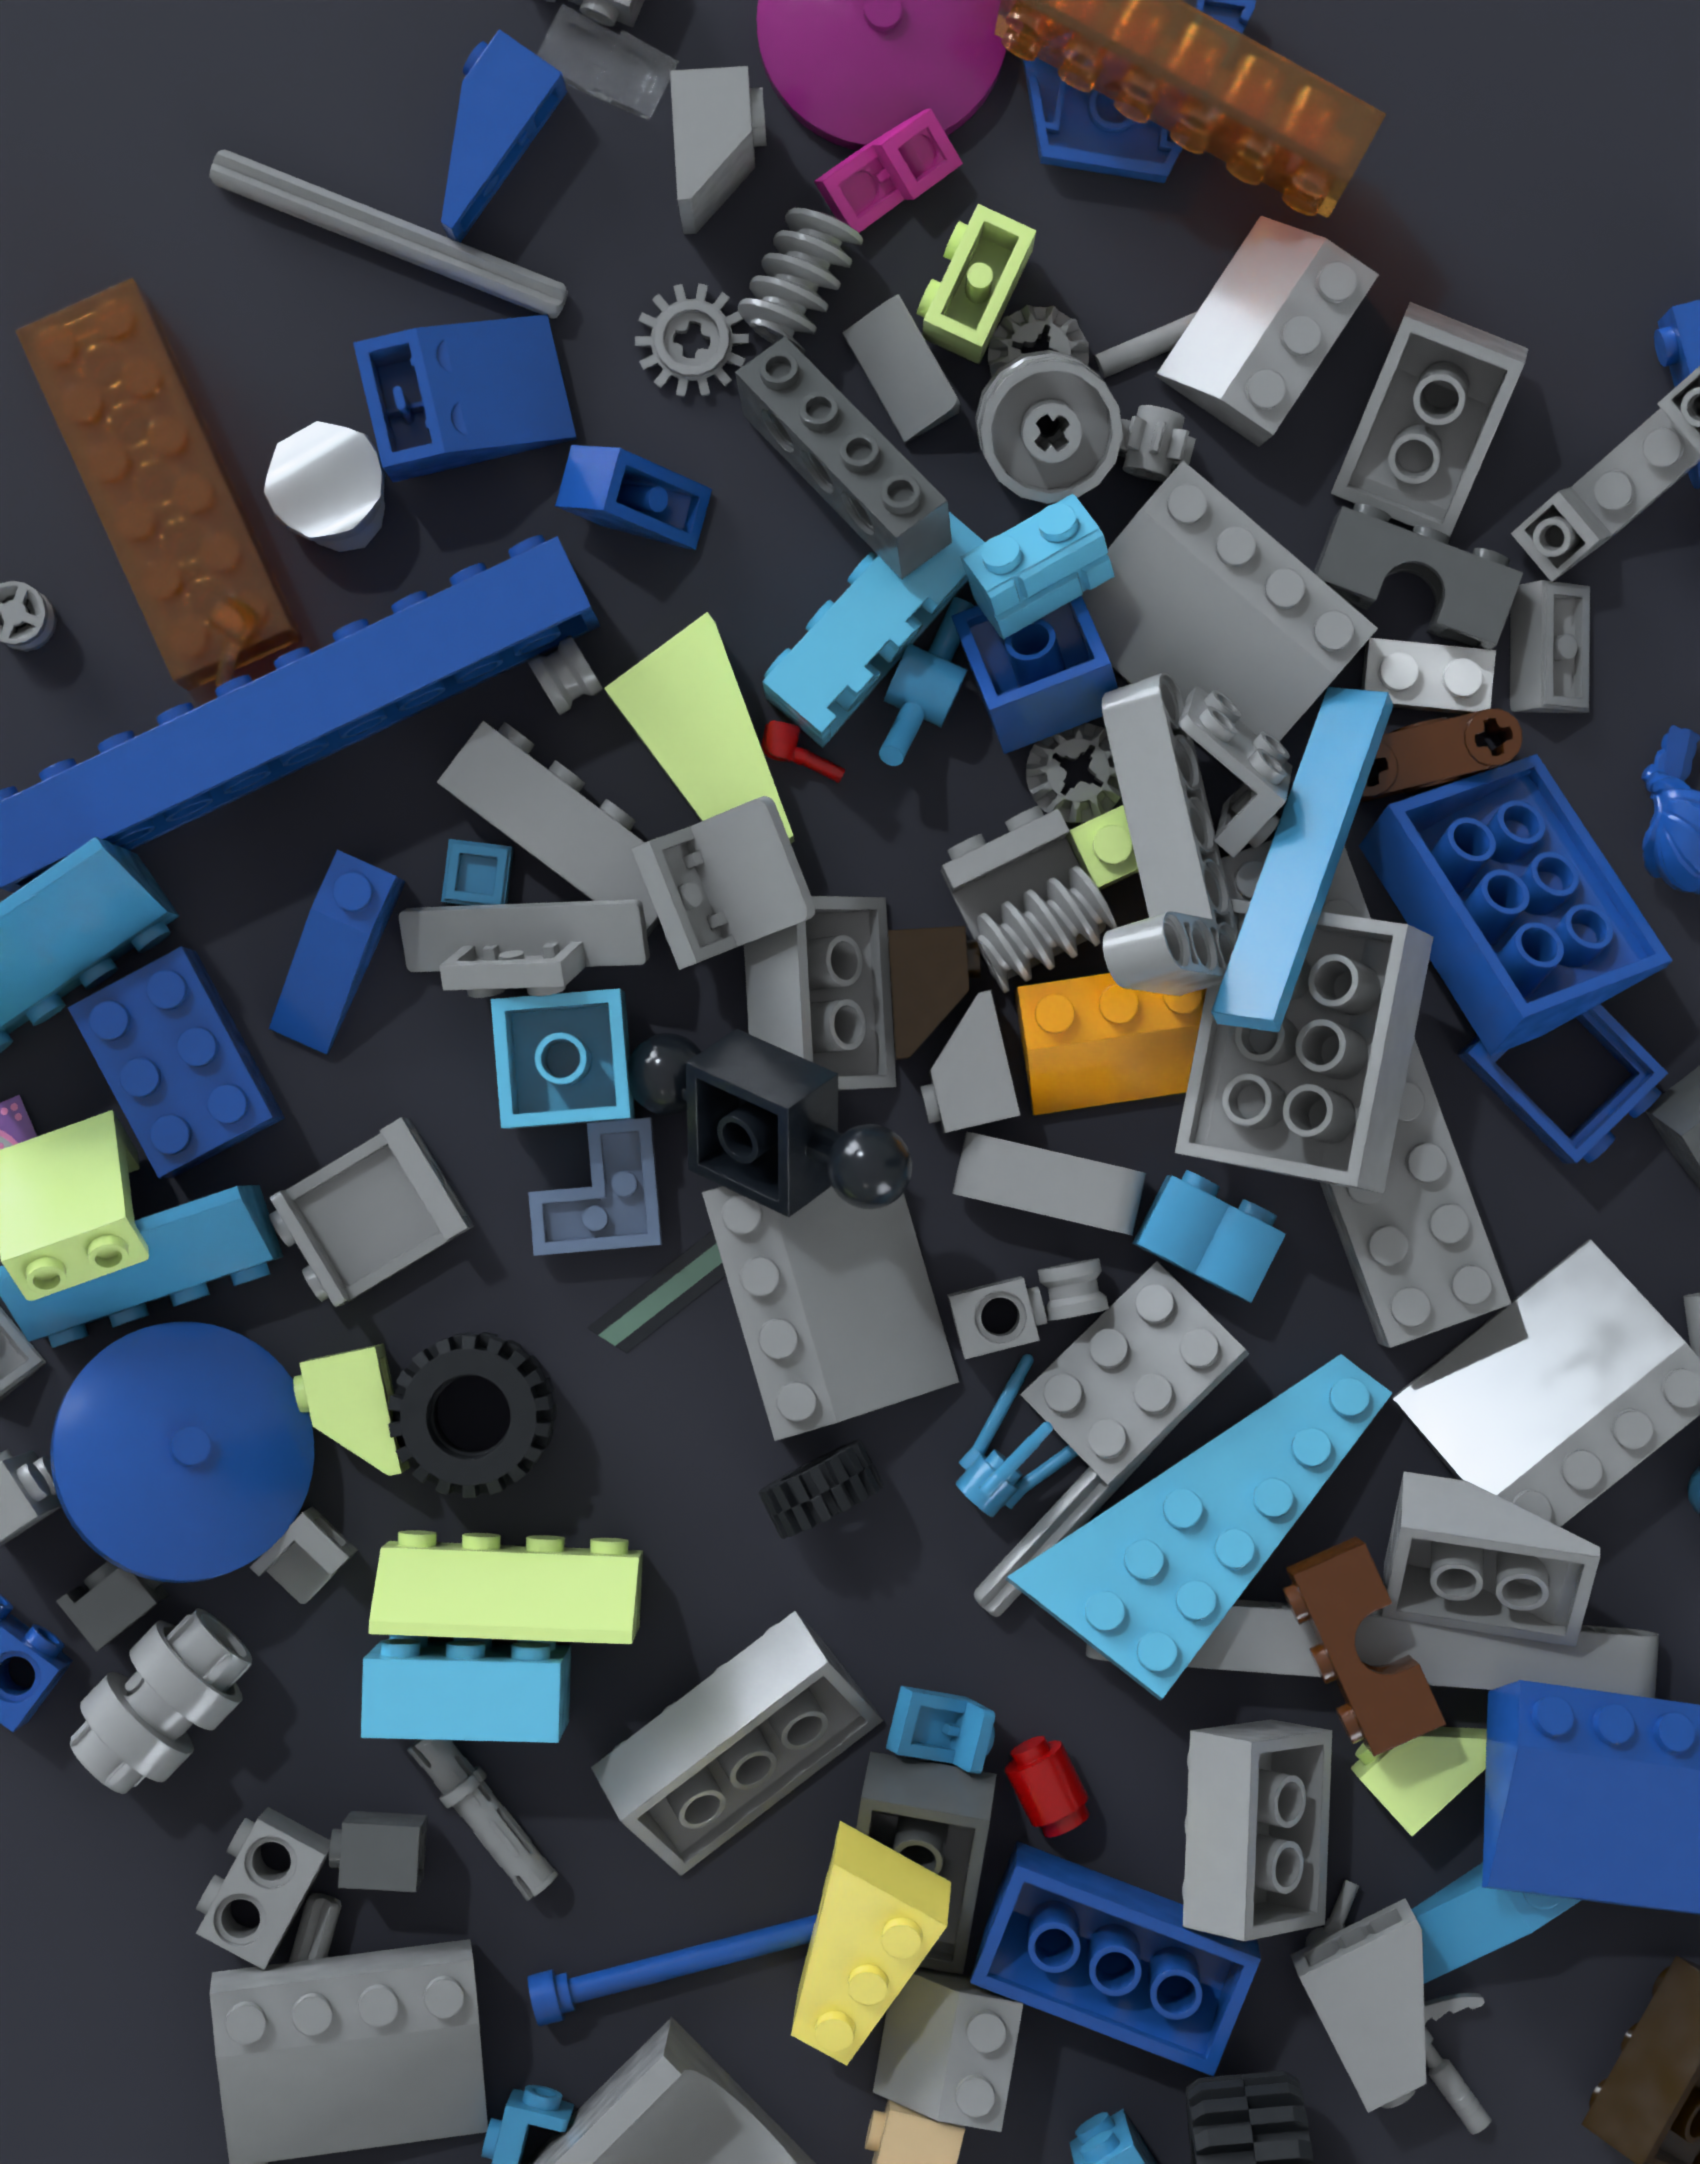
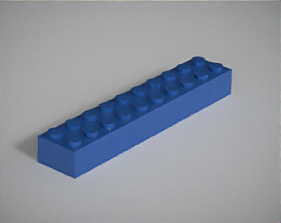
M543 535L523 540L508 550L510 559L489 569L486 568L485 563L469 566L450 577L451 587L428 597L426 591L410 594L391 606L392 615L371 625L368 619H360L349 623L332 634L335 642L311 653L309 647H301L290 651L274 661L275 671L254 681L251 675H243L229 680L215 689L218 698L195 709L190 702L175 706L161 713L156 718L159 726L138 736H135L132 730L116 734L97 746L100 754L79 764L76 763L74 758L55 763L39 773L41 782L23 791L18 792L15 786L1 789L0 889L15 893L94 837H99L129 851L517 667L537 654L542 655L558 647L559 641L569 635L575 639L601 627L558 536L548 541H545Z

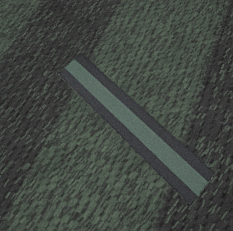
M713 1230L587 1327V1329L623 1352L628 1353L726 1276Z

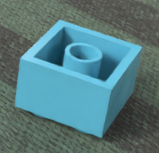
M622 989L491 999L501 1128L515 1129L635 1119L634 1097L630 1091L628 1073L630 1046L626 997Z

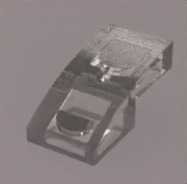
M563 3L537 53V56L562 72L566 84L647 120H650L670 80V70H675L679 62L628 32L622 30L618 35Z

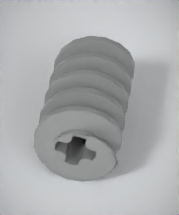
M792 208L785 215V223L791 231L781 230L773 238V245L779 253H768L764 255L761 261V267L768 276L758 275L752 278L749 289L756 299H742L738 304V312L744 321L765 340L775 344L786 336L805 354V349L793 338L795 332L815 335L817 327L805 316L807 309L827 312L829 305L821 298L817 290L819 287L833 290L839 289L840 281L828 269L831 264L850 268L853 261L840 246L842 242L862 245L863 238L855 229L833 216L806 208Z
M1077 865L1068 870L1069 890L1054 877L1046 881V902L1031 889L1024 892L1025 913H1021L1013 904L1006 901L1000 905L1001 925L996 923L986 913L977 917L979 936L976 937V941L1003 993L1010 991L1007 971L1013 969L1027 982L1032 979L1030 960L1034 957L1047 969L1051 970L1055 967L1054 947L1059 946L1071 958L1078 956L1077 935L1082 934L1094 946L1101 944L1100 923H1106L1111 929L1118 928L1109 906L1096 883Z

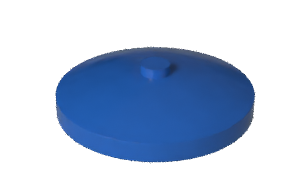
M170 1322L145 1327L125 1335L99 1352L83 1368L65 1394L56 1415L50 1446L52 1478L57 1497L69 1522L83 1541L105 1560L126 1572L155 1581L171 1583L198 1582L226 1575L249 1564L269 1550L285 1534L303 1506L309 1490L315 1458L314 1435L309 1412L299 1411L293 1379L285 1368L268 1351L247 1337L227 1328L199 1322Z

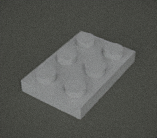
M1156 1261L1020 1395L1046 1422L1052 1424L1053 1429L1112 1489L1233 1371L1249 1353Z

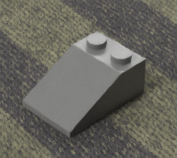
M1410 302L1331 494L1355 504H1366L1388 513L1391 516L1390 518L1413 527H1429L1450 537L1523 370L1528 348Z
M1404 1472L1384 1561L1383 1584L1392 1604L1382 1608L1381 1617L1576 1647L1600 1560V1547L1469 1481Z

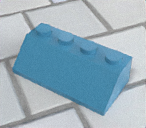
M260 1185L235 1186L135 1220L137 1229L148 1245V1260L34 1301L25 1299L4 1265L0 1266V1297L28 1342L48 1337L51 1348H55L88 1337L89 1334L85 1324L109 1317L113 1328L147 1317L149 1312L146 1304L170 1296L172 1305L175 1307L210 1295L206 1284L208 1282L230 1275L233 1286H237L270 1275L267 1262L284 1256L270 1220Z

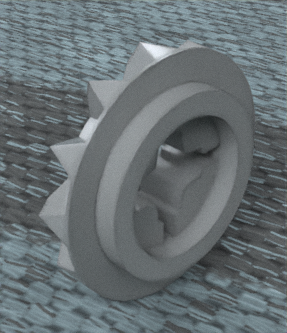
M1026 305L1021 310L1004 317L990 339L988 349L989 370L991 376H993L998 368L1021 355L1020 349L1023 346L1028 348L1034 347L1037 339H1041L1043 332L1049 333L1047 337L1049 342L1048 350L1076 356L1086 365L1089 363V342L1085 339L1077 320L1060 312L1054 305L1050 307Z
M1084 723L1035 742L1027 760L1026 780L1033 799L1044 812L1049 813L1059 808L1065 822L1083 823L1110 811L1121 798L1107 731L1104 727ZM1088 748L1091 749L1093 753L1089 758L1091 762L1088 765V771L1095 776L1094 780L1102 784L1101 788L1094 783L1089 785L1086 782L1080 781L1076 784L1075 788H1070L1066 796L1060 792L1065 786L1063 781L1066 778L1067 772L1064 768L1060 767V762L1053 759V756L1055 755L1062 760L1066 758L1069 761H1075L1080 754L1084 755Z

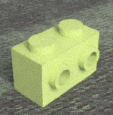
M977 204L968 225L959 221L943 257L951 260L941 282L931 279L916 313L924 318L922 332L924 339L980 364L990 339L1000 322L1033 251L1036 230L980 204Z

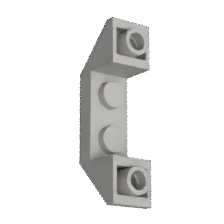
M1700 366L1657 403L1660 407L1659 410L1572 487L1560 490L1511 533L1551 582L1555 581L1620 532L1700 462Z

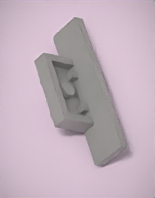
M638 899L406 908L398 916L407 969L410 972L440 971L443 990H467V995L473 998L495 996L503 993L508 988H527V993L532 996L552 995L565 990L566 985L585 967L643 965L650 958L643 904Z

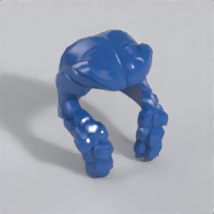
M1671 725L1668 732L1662 738L1661 749L1655 755L1654 764L1648 765L1641 777L1645 782L1647 791L1651 793L1650 798L1654 804V814L1642 842L1644 868L1650 876L1662 878L1673 889L1700 895V791L1691 789L1684 782L1691 773L1692 760L1696 754V743L1700 740V735L1690 729H1680L1676 725Z

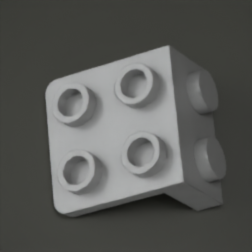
M1196 686L1186 698L1179 725L1191 738L1243 781L1239 788L1223 804L1214 839L1220 847L1234 858L1247 843L1254 849L1259 847L1277 827L1280 818L1275 814L1286 803L1293 766L1287 762L1290 755L1279 741L1264 731L1257 736L1238 720L1242 714L1229 698L1217 690H1212L1208 694L1202 688Z
M759 797L687 828L631 848L679 970L811 919L815 914V904L777 807L770 797Z
M1035 806L1005 822L1009 833L986 843L982 834H978L947 850L952 861L943 864L940 872L974 940L979 936L977 921L979 915L986 913L996 923L1001 925L1000 905L1006 901L1013 904L1021 913H1025L1023 893L1031 889L1046 902V881L1053 877L1059 880L1068 890L1070 889L1068 870L1076 865L1080 867L1067 841L1066 836L1070 830L1059 808L1044 815L1040 806ZM1104 922L1099 924L1100 934L1106 928V923ZM1082 934L1076 936L1077 945L1087 941ZM1059 946L1053 948L1054 957L1065 952ZM979 948V951H980V953H981V956H982V958H983V960H984V962H985V964H986V966H987V968H988L990 974H991L992 977L994 978V976H993V974H992V972H991V970H990V968H989V966H988V964H987V962H986V960H985V958H984V956H983V954H982V952H981V950H980V948ZM1035 957L1030 960L1031 968L1041 964ZM1013 969L1007 971L1008 979L1018 975Z

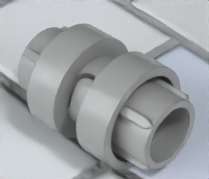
M197 1608L191 1615H186L177 1626L163 1620L157 1621L129 1651L130 1659L137 1671L130 1678L117 1672H109L80 1702V1709L86 1721L71 1736V1749L80 1763L97 1780L117 1793L126 1794L145 1777L156 1782H165L194 1751L192 1741L186 1731L193 1724L206 1730H214L243 1699L236 1681L252 1665V1656L242 1641L224 1623L203 1609Z

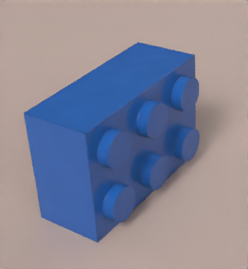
M181 946L67 1007L158 1178H174L285 1118L195 950Z

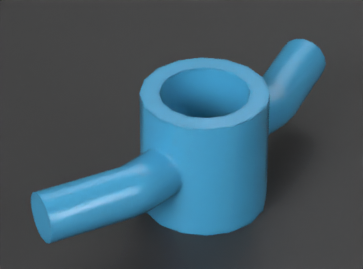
M953 597L929 650L926 651L910 643L896 669L884 697V702L900 710L879 750L880 759L887 765L898 766L903 762L923 720L941 728L949 714L968 671L951 662L960 644V639L951 616L975 607L966 600Z

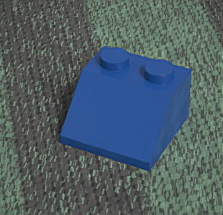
M1082 595L1004 640L999 636L978 605L951 616L1004 754L1102 717L1103 695L1106 692L1118 689L1110 659Z

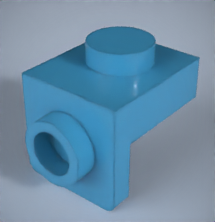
M901 1686L886 1749L897 1755L952 1763L966 1772L980 1774L983 1770L986 1755L989 1754L994 1743L995 1712L965 1696Z
M527 2085L524 2091L513 2088L505 2106L503 2119L491 2118L481 2157L492 2159L491 2164H521L530 2125L558 2132H566L572 2117L574 2104L563 2101V2095L549 2087Z

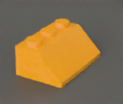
M1110 973L1017 987L1014 990L1033 1116L1186 1093L1207 988L1182 996L1125 989L1114 981Z

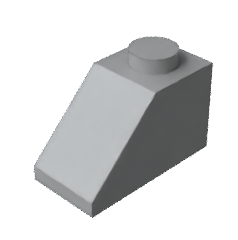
M991 990L980 992L976 995L929 1071L932 1084L920 1086L928 1122L930 1124L941 1121L943 1133L1020 1116Z

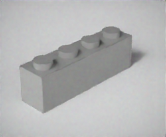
M483 721L437 783L592 901L640 900L643 904L648 938L660 920L631 849L645 843L630 832L636 821L608 799H605L598 808L582 796L579 792L586 783L556 760L547 769L528 754L535 745L506 722L496 731Z

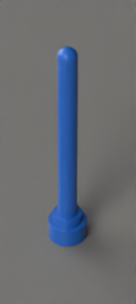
M817 1914L569 1978L567 1972L556 1975L554 1969L528 1975L529 1994L537 2024L541 2027L564 2021L565 2013L576 2011L575 2004L808 1944L810 1943Z

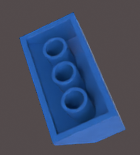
M1016 1841L991 1906L970 1983L1214 2077L1261 1961V1955L1257 1939L1240 1941L1183 1927V1904Z

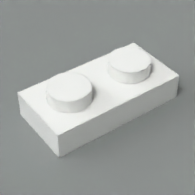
M1370 638L1365 645L1361 690L1389 692L1393 707L1455 714H1469L1490 709L1496 650Z

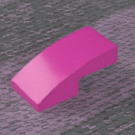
M930 108L921 111L876 138L820 176L814 183L834 216L860 233L902 201L914 200L961 166L963 162Z

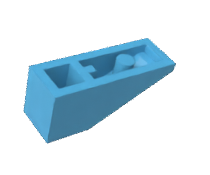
M1482 1862L1411 1909L1422 1929L1424 1984L1533 1933L1581 1900L1482 1888Z

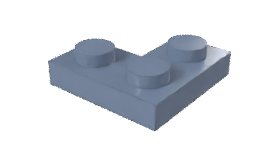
M651 1117L587 1123L592 1187L528 1192L534 1256L663 1244Z

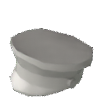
M316 421L277 444L268 470L264 495L275 517L290 531L338 552L365 548L382 528L385 510V472L382 468L379 452L368 435L346 427Z

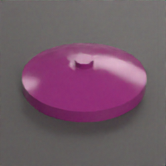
M758 0L756 18L761 61L772 89L781 103L803 126L819 137L833 144L856 151L925 109H932L947 136L960 128L983 105L998 80L1006 55L1010 24L1008 0Z

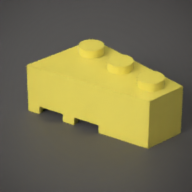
M840 1821L798 1988L791 2036L847 2066L947 1928L951 1882Z

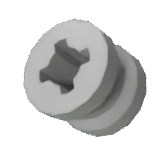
M9 581L0 583V641L18 651L28 652L41 648L49 642L56 629L57 616L54 606L46 596L24 582ZM27 623L26 626L18 628V630L16 629L17 626Z
M571 635L559 641L558 649L550 655L543 656L537 654L527 660L559 715L569 711L573 700L581 695L594 696L603 690Z
M1099 1258L1038 1270L1039 1281L1047 1287L1050 1299L1045 1307L1047 1321L1077 1317L1109 1309L1107 1296L1099 1291L1097 1277L1102 1272Z

